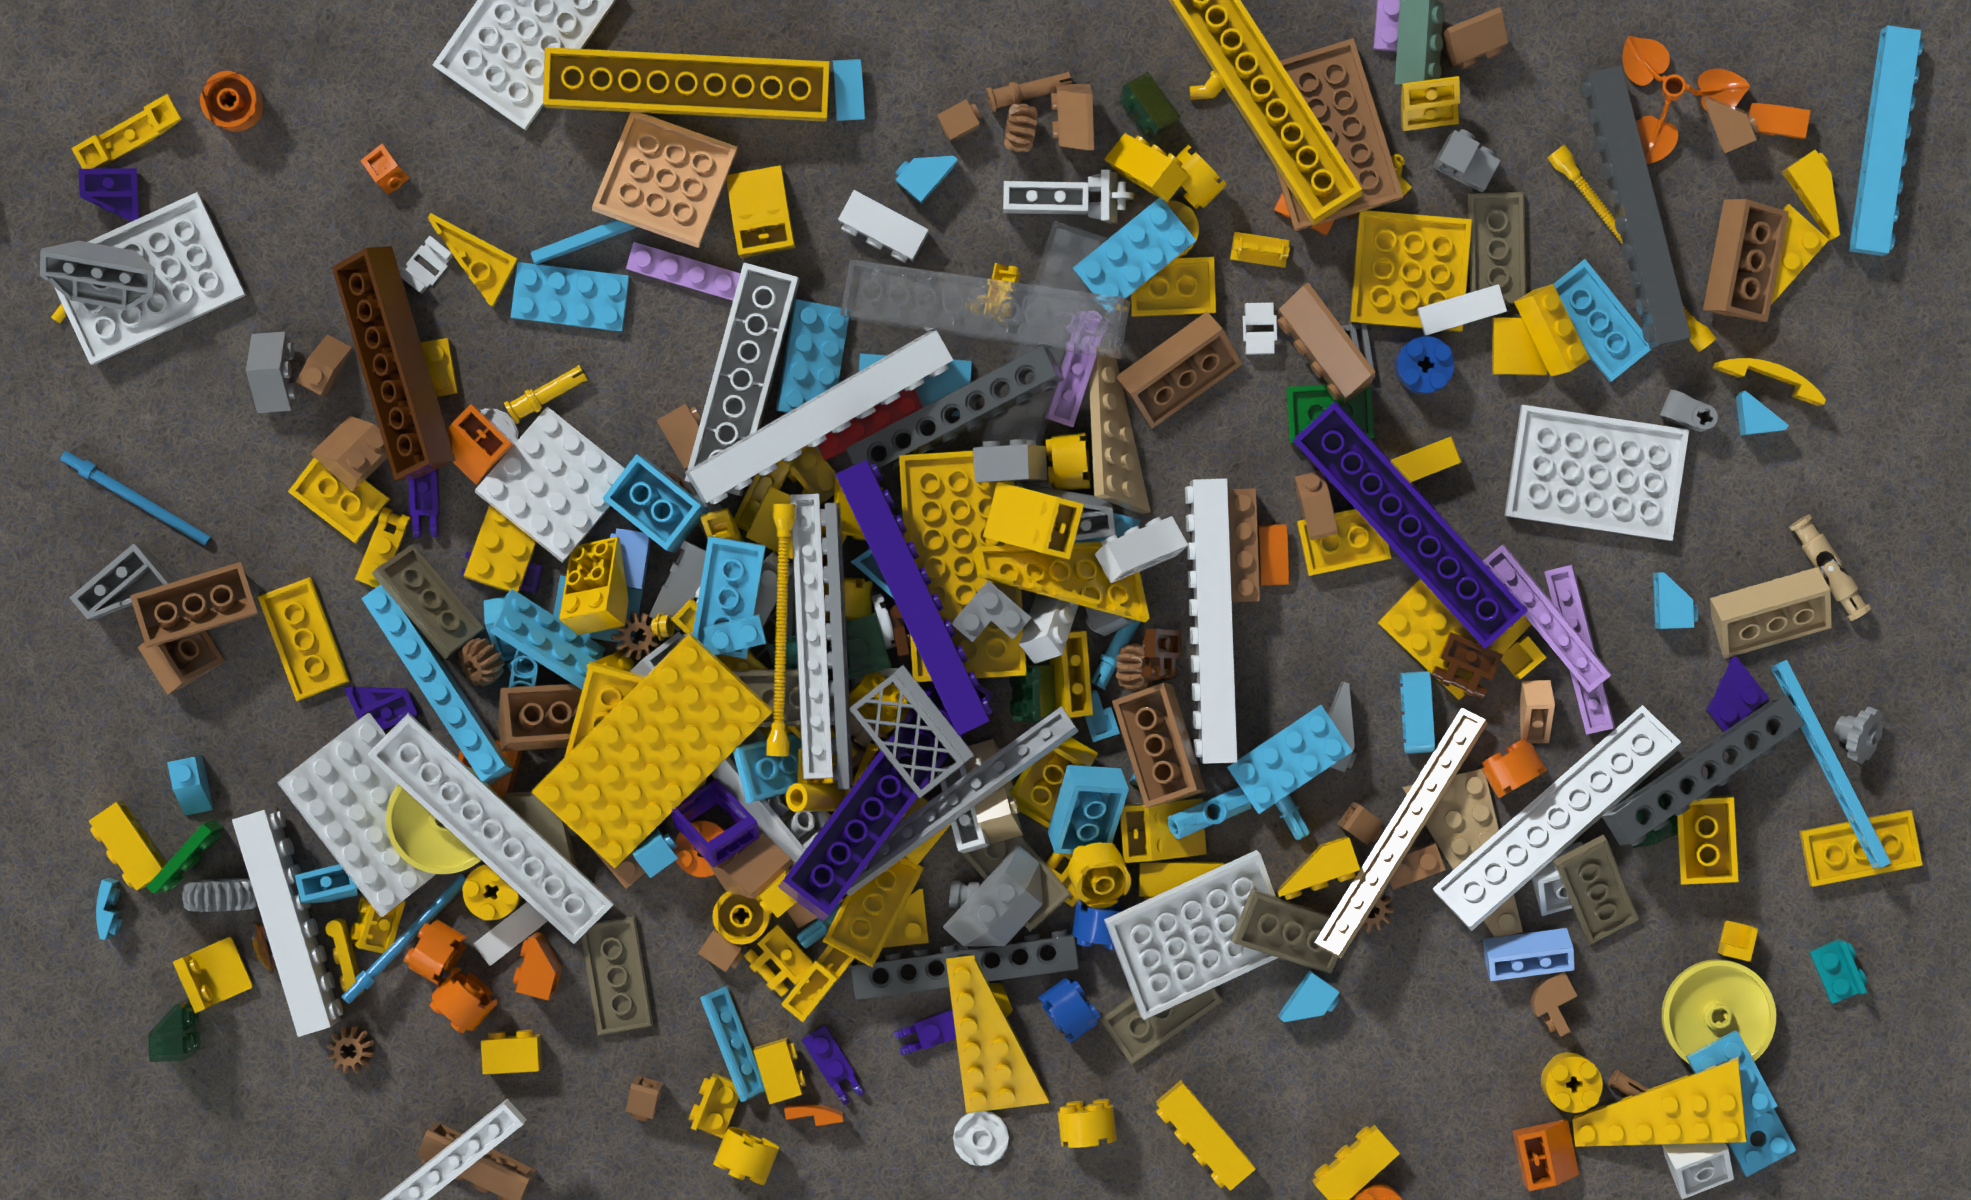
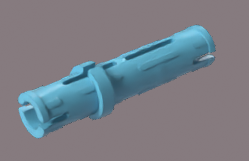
M1133 620L1134 623L1117 630L1106 653L1101 654L1099 658L1101 662L1090 679L1092 684L1103 690L1106 689L1116 669V657L1120 655L1121 647H1125L1126 644L1131 642L1141 621Z

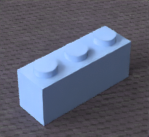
M1567 928L1483 939L1484 959L1490 981L1575 970L1574 950Z

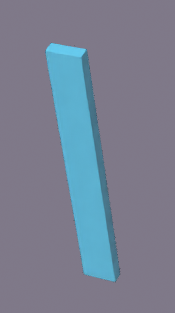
M1785 660L1771 666V671L1784 696H1788L1804 722L1801 729L1872 868H1881L1890 864L1891 862L1788 661Z

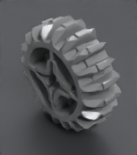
M249 878L203 879L189 881L183 885L182 900L184 908L188 911H239L258 906Z

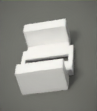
M431 236L426 239L425 246L421 245L406 263L408 267L400 271L401 278L420 293H423L430 284L433 285L448 267L446 264L453 256L448 249ZM418 254L440 271L436 277L414 260Z
M1245 303V316H1242L1243 341H1246L1245 355L1274 354V341H1277V315H1274L1273 303ZM1246 325H1274V332H1246Z

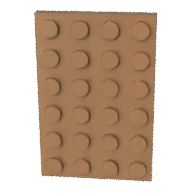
M1354 38L1280 60L1362 188L1361 197L1316 225L1403 199L1402 190ZM1275 167L1294 232L1312 227V223Z

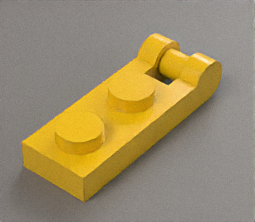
M387 507L382 509L355 580L375 588L381 585L372 575V572L397 555L411 517L404 514L401 516L394 514L393 510ZM388 523L397 526L394 534L385 531Z
M336 918L328 922L325 929L326 933L334 939L336 948H333V957L335 963L341 966L343 975L340 976V984L342 990L346 992L357 981L355 978L360 972L347 923L342 918Z

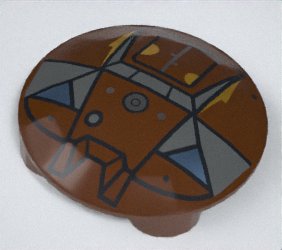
M252 921L251 944L254 954L262 967L269 974H272L273 969L277 968L273 953L268 949L266 943L269 940L265 927L262 923Z

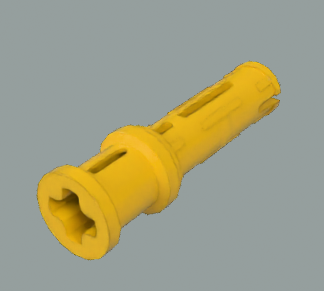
M580 365L534 391L532 389L525 390L524 395L512 402H504L515 424L520 423V419L534 411L536 413L541 411V405L584 381H588L585 374L582 373L583 370Z

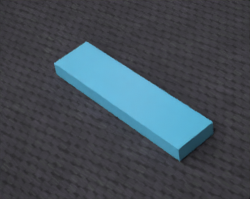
M616 219L534 250L531 256L534 263L539 265L637 228V226Z
M728 987L719 988L700 997L740 1101H747L765 1092L758 1064Z

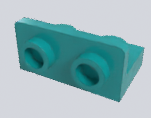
M1837 939L1808 952L1830 1004L1837 1003L1856 994L1863 995L1867 993L1865 985L1868 984L1866 976L1861 969L1856 967L1854 959L1857 956L1850 943L1847 944L1844 940Z

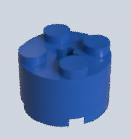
M1429 336L1418 337L1405 344L1397 353L1394 362V372L1400 384L1407 391L1419 395L1430 394L1444 387L1451 379L1454 371V358L1450 347L1441 340ZM1426 359V364L1430 365V368L1422 372V367L1418 366V363Z
M1078 899L1076 901L1072 935L1077 938V944L1082 946H1093L1094 943L1105 944V948L1115 950L1104 919L1126 910L1120 907L1121 902L1118 901L1113 906L1098 909L1091 908Z
M1064 978L1040 995L1038 1000L1044 1003L1041 1005L1058 1031L1063 1030L1066 1034L1064 1038L1071 1044L1098 1024L1097 1020L1101 1016L1092 1004L1083 1000L1082 996L1085 995V992L1078 982Z

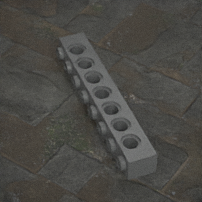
M1042 345L847 447L846 450L853 466L864 460H867L870 465L875 463L882 478H884L886 472L892 469H900L899 455L930 454L934 452V447L942 443L946 445L956 441L959 438V434L967 430L972 432L981 428L984 425V421L1006 415L1008 413L1007 409L1015 405L1022 406L1033 400L1032 396L1040 392L1047 393L1058 387L1057 383L1063 381L1064 378L1051 350ZM1034 371V381L1026 385L1025 376L1029 372ZM1009 384V394L1001 398V388ZM984 397L985 405L981 410L977 411L975 407L976 402L979 398ZM956 410H959L960 419L952 424L951 415ZM931 423H935L936 430L934 434L928 436L926 432L927 427ZM910 435L911 444L908 448L903 449V439ZM885 448L887 451L886 458L879 462L878 454Z
M1787 695L1775 697L1602 815L1619 845H1638L1647 838L1646 833L1652 829L1657 831L1669 823L1667 819L1672 815H1681L1690 809L1689 804L1694 800L1700 801L1708 797L1712 793L1711 788L1717 784L1722 786L1734 778L1732 774L1737 770H1746L1755 764L1753 759L1759 755L1765 756L1776 749V743L1781 740L1783 742L1796 736L1798 734L1796 730L1804 725V722ZM1768 722H1769V723L1771 724V726H1772V732H1771V734H1770V733L1768 732V730H1767V723H1768ZM1746 737L1750 739V748L1746 746ZM1725 751H1726V752L1728 753V755H1729V762H1728V764L1726 763V761H1725V759H1724V753H1725ZM1704 766L1707 768L1708 771L1707 778H1705L1702 773V769ZM1682 781H1684V783L1686 784L1685 793H1683L1681 790ZM1660 796L1665 801L1663 809L1659 805ZM1638 811L1643 815L1641 824L1637 820Z
M1067 929L1051 931V936L1041 938L1040 933L1023 935V940L1012 941L1011 939L1005 946H968V948L957 949L956 944L940 946L939 952L929 953L928 948L912 950V955L902 957L901 952L884 954V959L876 960L873 968L856 959L857 963L851 964L855 1000L949 987L947 958L975 955L988 982L1077 970L1078 961L1075 939L1072 933L1068 934ZM1045 945H1051L1055 948L1056 953L1053 958L1044 959L1040 955V949ZM1016 949H1024L1028 953V958L1023 963H1017L1012 959V953ZM991 952L998 954L1000 957L999 964L994 967H990L984 962V957ZM934 960L941 961L945 966L944 971L940 974L931 973L928 968L930 962ZM905 964L914 965L917 974L912 978L904 977L901 973L902 966ZM877 968L886 969L889 973V978L884 982L875 980L873 977L874 970Z

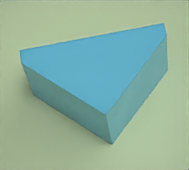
M1741 391L1737 394L1736 403L1740 436L1783 431L1789 427L1786 422L1747 391Z

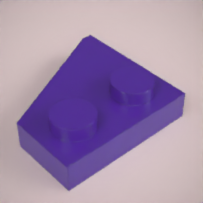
M137 168L78 169L79 198L131 222L139 219Z
M1736 656L1730 658L1724 676L1720 679L1716 688L1717 691L1706 709L1707 713L1723 732L1741 721L1769 699Z
M344 688L358 720L367 713H370L382 730L398 724L408 713L412 716L419 714L408 688Z

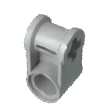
M1670 390L1660 413V417L1665 420H1670L1672 423L1683 425L1699 432L1712 428L1718 420L1715 408L1676 390ZM1705 412V418L1709 419V422L1701 425V419L1697 415Z

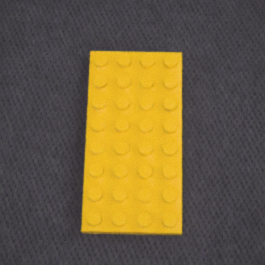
M973 451L899 455L903 523L907 529V532L904 533V538L907 543L913 542L919 558L915 559L918 568L924 567L932 582L927 587L931 595L937 593L944 609L939 611L943 621L949 619L952 623L988 581L978 578L973 550L977 546L1011 545L983 537L997 482H975ZM1003 481V482H1002V483H1006V484L1015 486L1014 481ZM990 581L1022 609L1021 589ZM991 621L972 642L952 625L956 635L951 638L956 647L962 646L968 661L964 662L968 673L974 671L976 678L1027 675L1025 651L1019 645L1024 627L1012 639ZM910 634L913 678L916 682L932 681Z
M689 632L532 790V793L611 866L616 868L672 812V809L680 805L772 713L773 709Z

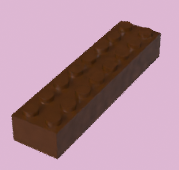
M392 246L364 248L333 266L332 270L394 480L421 478L455 461V457Z

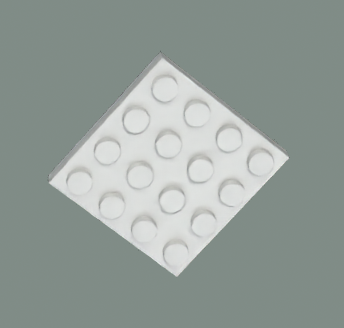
M546 407L475 489V493L563 563L611 507L602 498L625 468L549 407Z

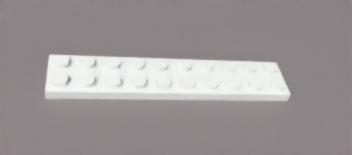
M1642 705L1433 888L1434 893L1472 931L1597 822L1602 815L1613 808L1682 747L1681 741Z
M408 713L368 753V756L573 944L614 905L607 895L489 786L481 782L476 774L411 714Z

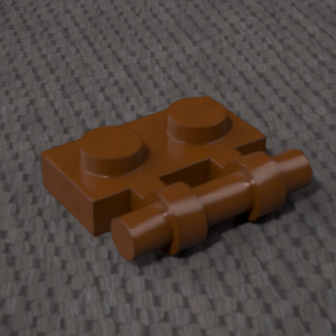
M894 605L891 608L890 615L898 656L910 654L909 648H911L910 632L905 630L903 617L897 605Z
M1145 629L1143 648L1145 657H1150V664L1143 668V675L1150 680H1172L1178 675L1176 658H1181V630Z
M1450 632L1439 656L1440 659L1449 662L1446 670L1435 666L1431 676L1441 680V684L1446 686L1451 684L1464 690V694L1469 696L1474 694L1484 698L1487 688L1478 683L1481 677L1492 681L1503 654L1489 648L1485 649L1480 644ZM1458 666L1472 672L1469 680L1455 674Z

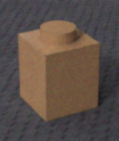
M967 99L937 115V119L950 143L980 128L978 120L982 118L975 103L970 105Z
M716 929L713 930L698 952L699 955L725 972L730 966L735 969L744 956L740 953L743 945L727 941Z

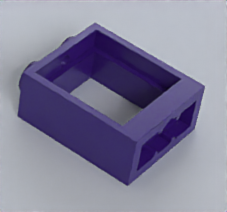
M718 779L703 785L696 793L686 798L675 809H672L673 823L676 828L713 868L759 838L757 821ZM718 803L736 824L707 842L690 824V821Z

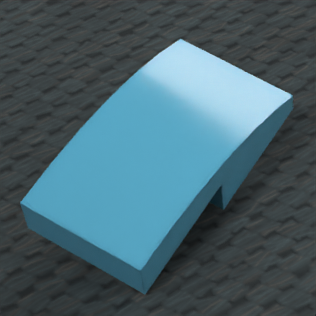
M861 59L833 60L837 121L865 119Z
M111 878L101 881L97 898L96 921L99 938L102 940L112 938L113 935H117L122 924V919H119L121 911L110 908L111 904H116L120 895V889H117L119 881Z

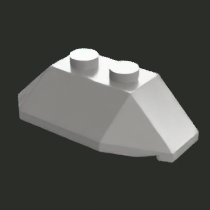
M75 241L42 248L40 251V276L46 281L48 280L71 301L129 310L154 295L155 268L135 250Z
M1017 844L947 921L943 928L963 946H1005L1043 905L1040 863L1022 846Z

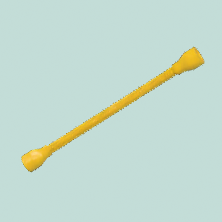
M1564 144L1547 157L1548 161L1556 170L1566 175L1572 182L1574 181L1576 187H1579L1578 190H1581L1582 195L1585 196L1587 201H1590L1589 204H1592L1591 206L1594 207L1596 213H1598L1600 218H1603L1602 220L1605 221L1607 227H1609L1611 232H1614L1613 234L1616 235V238L1622 244L1621 234H1618L1615 228L1614 216H1612L1607 207L1605 208L1606 205L1600 202L1601 199H1598L1599 197L1596 196L1595 191L1589 188L1590 185H1587L1588 182H1585L1586 180L1581 176V171L1576 165L1573 154ZM1683 306L1691 335L1689 340L1696 350L1700 352L1717 338L1707 326L1697 321L1694 315H1689L1690 313Z
M773 504V519L777 528V537L780 540L778 541V547L780 548H778L779 563L777 564L779 565L777 567L779 569L777 570L779 573L777 574L779 576L777 580L779 581H777L778 599L776 601L778 603L776 605L778 607L776 609L778 610H776V613L778 614H776L777 632L775 633L777 635L775 636V642H777L775 643V646H777L775 647L776 669H774L776 671L774 673L776 675L774 676L776 679L774 680L775 702H773L775 704L773 706L775 708L773 709L775 712L773 715L775 716H773L771 732L767 739L766 755L789 756V739L786 733V723L783 720L785 715L783 713L785 711L783 709L785 708V702L783 701H785L784 683L786 682L784 680L786 679L784 676L786 675L784 673L786 669L784 668H786L785 646H787L785 643L787 642L785 640L787 636L785 635H787L786 613L788 612V607H786L788 606L786 602H788L787 577L789 574L787 573L789 571L787 569L789 567L787 566L789 563L787 562H789L788 544L790 543L788 540H790L791 530L796 520V505Z

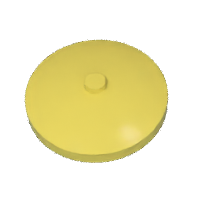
M468 767L474 774H476L472 768ZM399 784L396 785L387 804L386 828L391 844L403 860L419 870L433 874L461 872L481 861L473 851Z
M1721 959L1707 960L1688 967L1672 982L1666 992L1662 1005V1026L1666 1039L1672 1049L1687 1063L1689 1062L1686 1056L1734 1030L1738 1031L1753 1061H1756L1767 1049L1773 1038L1776 1026V1007L1769 988L1755 972L1733 961Z

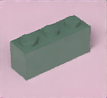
M1400 0L1395 85L1402 87V83L1440 78V54L1443 48L1442 23L1445 19L1444 3L1436 0Z

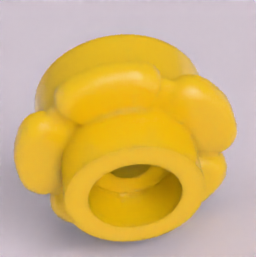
M658 613L656 618L652 620V633L657 635L661 641L667 637H672L674 634V622L671 620V615Z

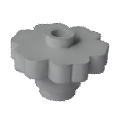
M1868 706L1865 711L1861 710L1857 717L1849 715L1847 717L1841 716L1838 719L1834 728V736L1838 737L1841 742L1846 743L1848 759L1863 764L1865 760H1869L1872 754H1874L1877 742L1882 737L1884 721H1882L1883 712Z

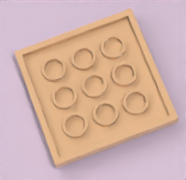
M630 112L592 205V211L699 248L736 156L737 146L640 112Z

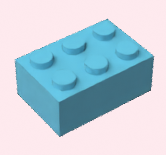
M638 454L634 456L602 498L666 551L676 553L683 541L687 539L700 522V516L706 514L709 510L707 506L651 461Z
M1067 765L1047 831L1055 853L1073 854L1074 849L1081 845L1113 842L1129 791L1121 768Z

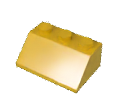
M1731 795L1708 796L1700 801L1694 800L1689 804V810L1677 816L1681 885L1739 882L1734 797Z

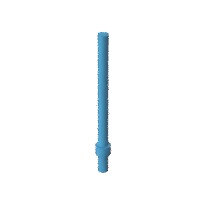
M68 451L62 454L60 460L78 470V474L87 480L90 478L205 547L211 539L209 535L96 469L97 465L88 460L83 461Z
M461 874L366 972L363 970L355 978L357 981L341 996L348 1004L365 988L368 990L375 983L374 979L418 935L422 926L426 922L429 924L462 890L466 878Z

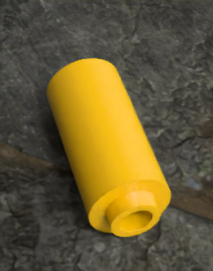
M795 783L788 788L786 793V803L794 812L835 811L845 798L844 790L838 789V783Z

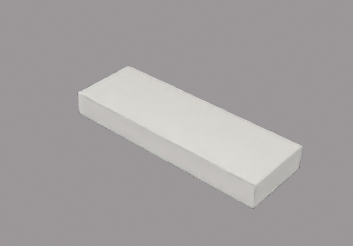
M1499 284L1417 309L1424 336L1507 311Z
M526 902L473 945L489 966H491L548 920Z

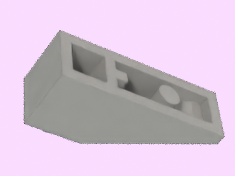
M1341 681L1328 715L1353 751L1355 742L1350 684ZM1351 752L1330 767L1345 773L1346 768L1351 769L1357 753Z

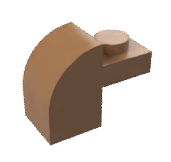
M1565 972L1550 973L1541 978L1531 992L1530 1005L1532 1012L1537 1017L1546 1013L1547 1016L1543 1017V1020L1550 1032L1555 1031L1560 1037L1571 1032L1558 1006L1577 997V994Z

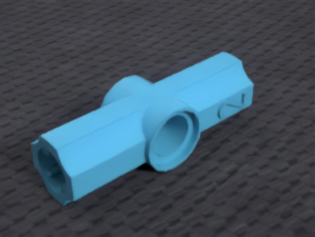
M1237 787L1168 816V827L1175 838L1180 839L1211 825L1220 824L1225 819L1251 809V802L1241 787ZM1208 806L1211 807L1213 811V816L1211 819L1207 815Z

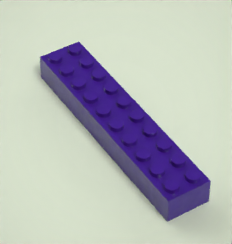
M1336 400L1294 437L1293 442L1485 649L1528 612L1527 607Z
M864 460L835 474L958 736L989 722L990 718L988 715L992 713L991 707L986 697L980 699L976 691L980 684L974 671L968 673L964 662L968 661L962 646L956 647L951 638L956 633L950 620L943 621L939 611L944 609L937 593L931 595L927 587L932 582L924 567L918 568L915 559L919 558L918 552L913 542L907 543L903 536L907 529L901 516L894 517L891 507L895 506L889 491L887 489L882 491L878 483L883 478L875 463L870 465L867 460Z
M932 681L924 692L955 730ZM981 684L976 689L980 699L986 697L987 701H989L994 695ZM911 709L901 723L916 725L917 713L915 710ZM920 718V726H926ZM899 727L897 743L914 745L916 729ZM919 730L917 746L934 747V734L931 731ZM895 731L887 742L894 743ZM938 741V747H937V748L945 749V748L942 746V744ZM886 746L889 749V751L893 754V747ZM897 747V761L900 764L912 765L913 749ZM881 750L778 885V888L822 921L832 913L917 798V795ZM917 750L915 766L932 767L933 751ZM937 752L935 768H939L949 753ZM904 768L905 771H906V772L908 773V775L910 776V775H911V769H906V768ZM914 770L913 781L922 790L930 781L931 771Z

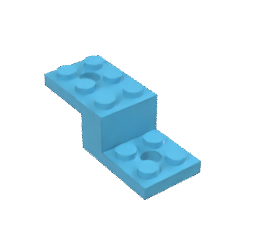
M1734 1030L1689 1054L1686 1058L1696 1074L1708 1067L1718 1066L1724 1061L1729 1062L1730 1059L1739 1057L1747 1141L1728 1143L1744 1175L1748 1177L1795 1152L1796 1149L1774 1110L1777 1104L1741 1036L1738 1031ZM1755 1131H1762L1765 1136L1764 1142L1759 1146H1754L1750 1142V1136Z

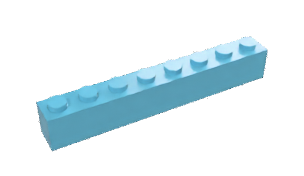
M1888 25L1881 29L1849 246V251L1883 256L1889 254V250H1892L1895 244V233H1892L1893 223L1897 221L1899 216V206L1896 205L1897 195H1900L1903 189V178L1900 177L1901 167H1904L1907 161L1908 153L1907 150H1904L1905 140L1909 138L1912 127L1911 122H1908L1909 112L1913 110L1916 100L1915 94H1912L1914 83L1918 81L1920 68L1916 66L1917 57L1921 55L1924 40L1920 39L1921 30Z
M379 585L361 599L481 782L492 785L512 771L511 764L503 752H501V749L429 640L383 586Z

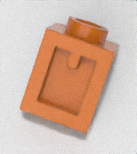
M383 144L360 160L373 180L386 194L397 190L409 179L407 173L399 166Z

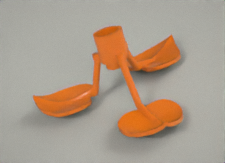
M1628 36L1624 44L1622 54L1623 68L1631 82L1639 86L1650 84L1654 78L1659 82H1663L1662 95L1666 101L1660 119L1658 120L1654 116H1644L1636 121L1647 164L1664 159L1674 150L1678 141V128L1674 124L1664 121L1671 102L1680 100L1685 91L1696 96L1701 95L1700 103L1703 109L1706 110L1702 100L1703 97L1709 96L1736 107L1750 88V84L1734 72L1725 69H1709L1699 76L1698 86L1700 90H1696L1690 87L1689 84H1686L1680 75L1672 74L1668 77H1661L1659 75L1668 69L1670 63L1669 52L1660 42Z

